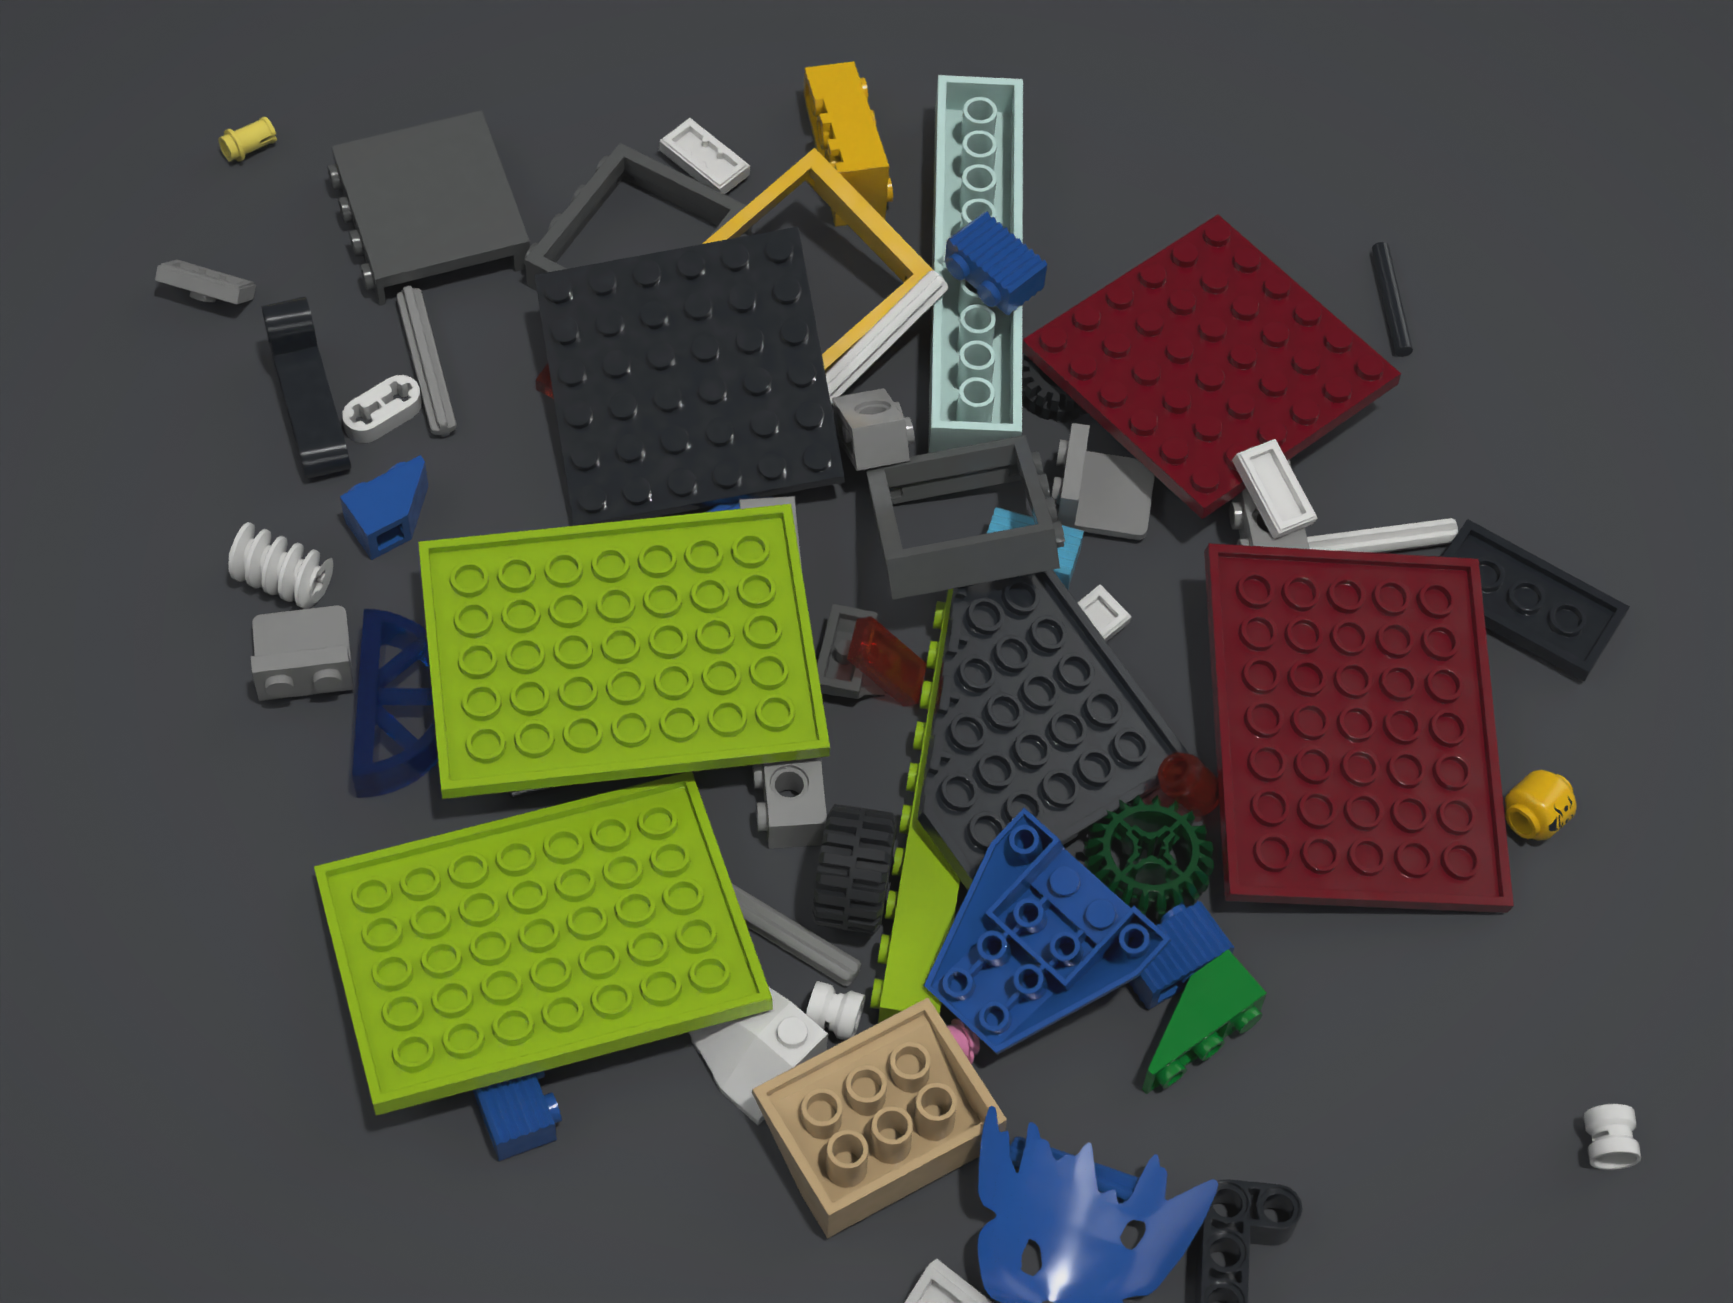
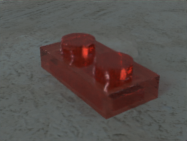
M872 616L857 619L847 660L903 707L918 704L927 663Z

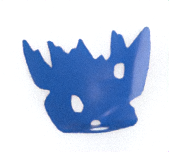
M990 1106L982 1131L978 1174V1194L983 1206L994 1211L996 1217L981 1229L978 1236V1260L984 1289L992 1299L1000 1303H1042L1043 1301L1053 1303H1123V1300L1129 1297L1147 1296L1160 1286L1185 1254L1207 1216L1217 1192L1218 1182L1215 1179H1211L1166 1200L1167 1170L1160 1167L1158 1155L1155 1154L1148 1161L1129 1200L1124 1203H1118L1116 1190L1104 1193L1098 1191L1093 1148L1090 1142L1085 1144L1077 1155L1065 1154L1056 1161L1052 1156L1049 1142L1040 1137L1039 1128L1033 1122H1029L1019 1172L1016 1173L1010 1158L1009 1132L999 1131L996 1108ZM1132 1220L1144 1222L1146 1224L1145 1234L1138 1245L1132 1250L1125 1248L1120 1240V1236L1127 1223ZM1029 1239L1036 1241L1041 1251L1042 1266L1034 1276L1021 1270L1022 1254Z

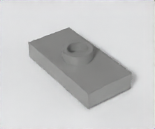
M177 259L158 265L155 281L189 290L191 298L204 302H216V299H220L233 304H240L253 300L256 284L252 281Z

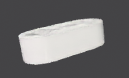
M395 375L351 400L342 412L344 429L347 436L354 442L370 443L412 419L419 413L422 407L420 387L417 381L409 376ZM399 394L403 398L408 396L409 399L403 402L399 398L393 400V396ZM362 416L363 419H371L372 422L369 424H365L363 421L356 422V418Z

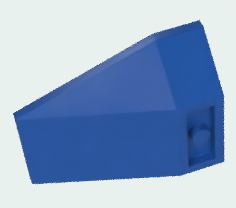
M1023 808L990 843L924 986L998 1055L1136 979L1171 942V939L1135 906L1130 908L1064 849L1061 840L1027 809Z

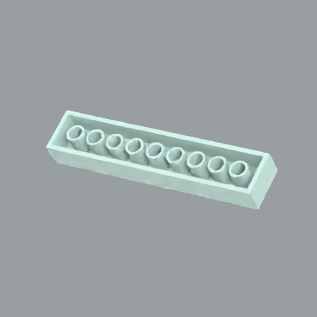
M938 75L935 105L932 269L944 278L949 287L947 292L931 306L928 453L1022 435V306H1019L1016 311L1013 310L1010 315H1006L996 306H987L978 296L976 288L965 279L957 280L950 274L944 261L947 240L984 212H989L991 217H995L997 222H1001L1003 228H1007L1009 233H1013L1016 238H1020L1023 244V79Z

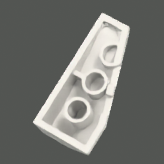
M770 987L773 1010L689 1032L693 1045L697 1052L703 1056L720 1092L757 1125L764 1120V1117L752 1094V1089L826 1051L828 1033L791 1001Z

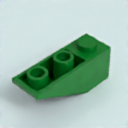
M1229 949L1190 976L1147 1070L1142 1087L1146 1094L1159 1085L1164 1089L1172 1086L1186 1073L1187 1069L1185 1067L1198 1057L1202 1061L1208 1060L1223 1047L1225 1043L1224 1038L1236 1030L1240 1034L1247 1032L1262 1018L1263 1014L1260 1011L1267 992Z

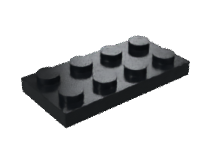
M1469 519L1466 520L1442 556L1479 559L1486 628L1584 682L1630 607Z

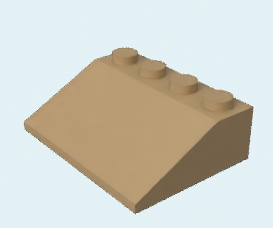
M929 998L914 1004L752 1089V1094L803 1199L827 1238L979 1157L984 1121L990 1106L996 1108L1000 1132L1005 1131L1007 1123L1006 1117Z

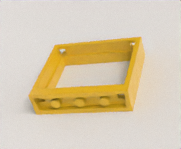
M814 147L702 244L740 237L806 181L903 281L901 286L822 354L826 373L909 290L933 269Z

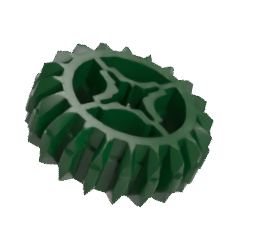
M1139 794L1133 800L1131 807L1122 800H1119L1120 808L1116 813L1107 810L1108 815L1099 824L1094 823L1089 829V840L1085 842L1083 849L1084 857L1087 858L1084 867L1130 908L1135 906L1145 916L1146 912H1152L1158 923L1166 914V909L1169 911L1180 904L1193 906L1199 899V893H1204L1207 890L1210 882L1208 876L1212 874L1214 869L1213 859L1210 858L1213 852L1212 842L1205 840L1207 834L1205 825L1193 826L1195 820L1193 811L1182 816L1177 813L1179 809L1177 800L1170 804L1169 808L1160 806L1161 801L1158 795L1152 799L1151 805L1144 804ZM1114 844L1121 850V856L1126 860V866L1123 871L1117 867L1112 858L1110 849ZM1174 845L1181 852L1185 860L1186 870L1184 873L1176 867L1177 861L1170 854Z

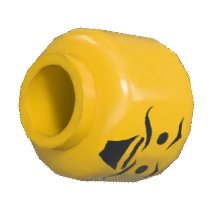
M1546 770L1532 771L1505 796V818L1510 828L1520 837L1538 841L1548 840L1576 814L1577 803L1572 785L1565 777Z

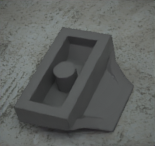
M832 603L817 663L822 694L856 699L864 695H885L895 652L887 645L880 634L877 612Z

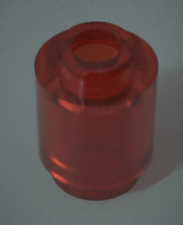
M1177 752L1167 756L1162 761L1158 769L1160 787L1174 802L1177 800L1182 810L1186 813L1193 811L1195 817H1200L1210 813L1218 806V777L1196 756Z

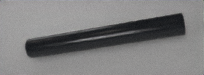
M1378 242L1372 246V253L1395 353L1399 357H1405L1413 352L1389 245L1386 242Z

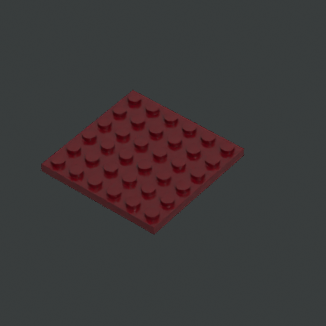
M1218 214L1022 339V352L1201 519L1246 489L1232 462L1237 453L1276 439L1286 459H1291L1397 386L1401 373Z

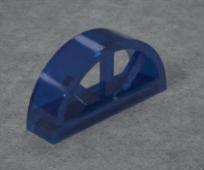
M364 609L352 771L357 798L380 796L404 788L425 775L438 762L435 719L423 736L417 739L382 707V705H433L432 688H384L418 659L430 669L427 632L422 626L406 617L377 609ZM386 645L402 649L399 654L385 664ZM382 729L404 751L379 761L380 733Z

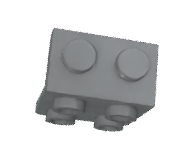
M1072 423L1069 440L1060 439L1056 466L1065 467L1063 478L1054 477L1051 495L1054 498L1055 504L1059 505L1058 521H1061L1062 525L1089 533L1134 540L1145 538L1148 529L1155 475L1136 458L1086 451L1090 425Z
M336 605L260 614L254 617L252 629L255 656H251V667L259 701L354 690L348 620L344 607Z

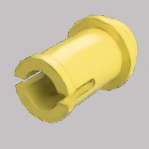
M262 117L258 121L235 131L226 129L224 136L219 137L218 142L223 155L228 161L235 159L241 162L245 159L246 154L277 142V137L270 120L267 117Z

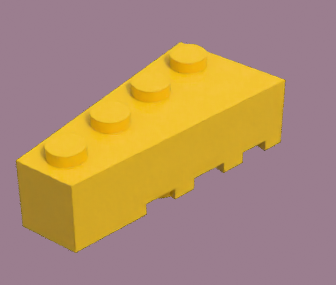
M854 61L805 67L804 99L816 149L886 219L887 202L893 201V188L889 176V163L876 128L874 111L870 110L868 104L866 79L859 77ZM831 208L835 227L847 225Z

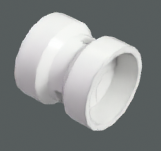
M817 981L809 1000L806 1015L823 1030L825 1027L829 1028V1031L834 1032L838 1039L847 1040L855 1036L866 995L853 991L845 994L839 993L838 995L835 994L836 991L832 985Z
M1605 1104L1593 1107L1584 1113L1585 1130L1592 1137L1588 1153L1590 1164L1593 1167L1604 1170H1617L1634 1166L1640 1162L1639 1143L1633 1139L1632 1131L1636 1128L1635 1110L1632 1107L1622 1104Z

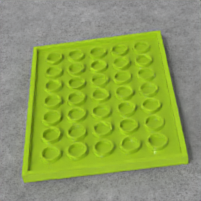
M791 504L418 542L442 799L830 756L828 730Z
M692 772L314 866L376 1116L773 1010V1001Z

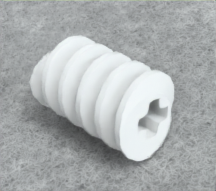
M250 522L245 523L238 531L229 552L228 565L231 578L239 582L246 580L248 585L256 589L262 587L264 592L272 596L279 594L280 598L284 601H295L297 606L303 609L313 607L325 594L333 572V559L329 558L321 566H318L320 552L317 550H311L305 559H302L304 553V546L298 542L293 544L287 553V538L279 536L270 545L271 532L269 530H261L254 539L255 525Z

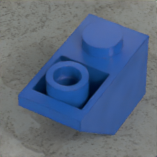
M421 455L408 462L395 464L388 472L369 482L358 483L347 493L340 496L344 521L371 560L412 540L429 487L426 464Z

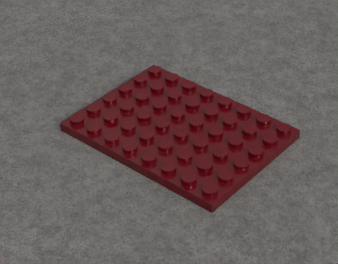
M1208 543L1204 551L1225 901L1508 913L1513 908L1514 903L1479 559Z

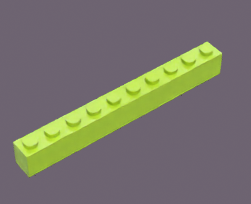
M953 588L948 589L946 602L937 601L933 629H940L941 635L939 642L930 641L926 666L928 669H935L933 682H923L920 709H927L928 715L926 722L917 721L913 744L914 750H921L920 764L910 762L906 791L915 792L913 806L903 804L899 833L908 834L906 848L896 847L892 876L901 877L899 891L889 890L885 919L894 920L892 935L882 934L878 955V963L886 964L884 980L874 979L870 1008L879 1009L878 1023L926 998L930 999L940 1015L941 1002L925 988L924 984L954 922L960 879L917 818Z

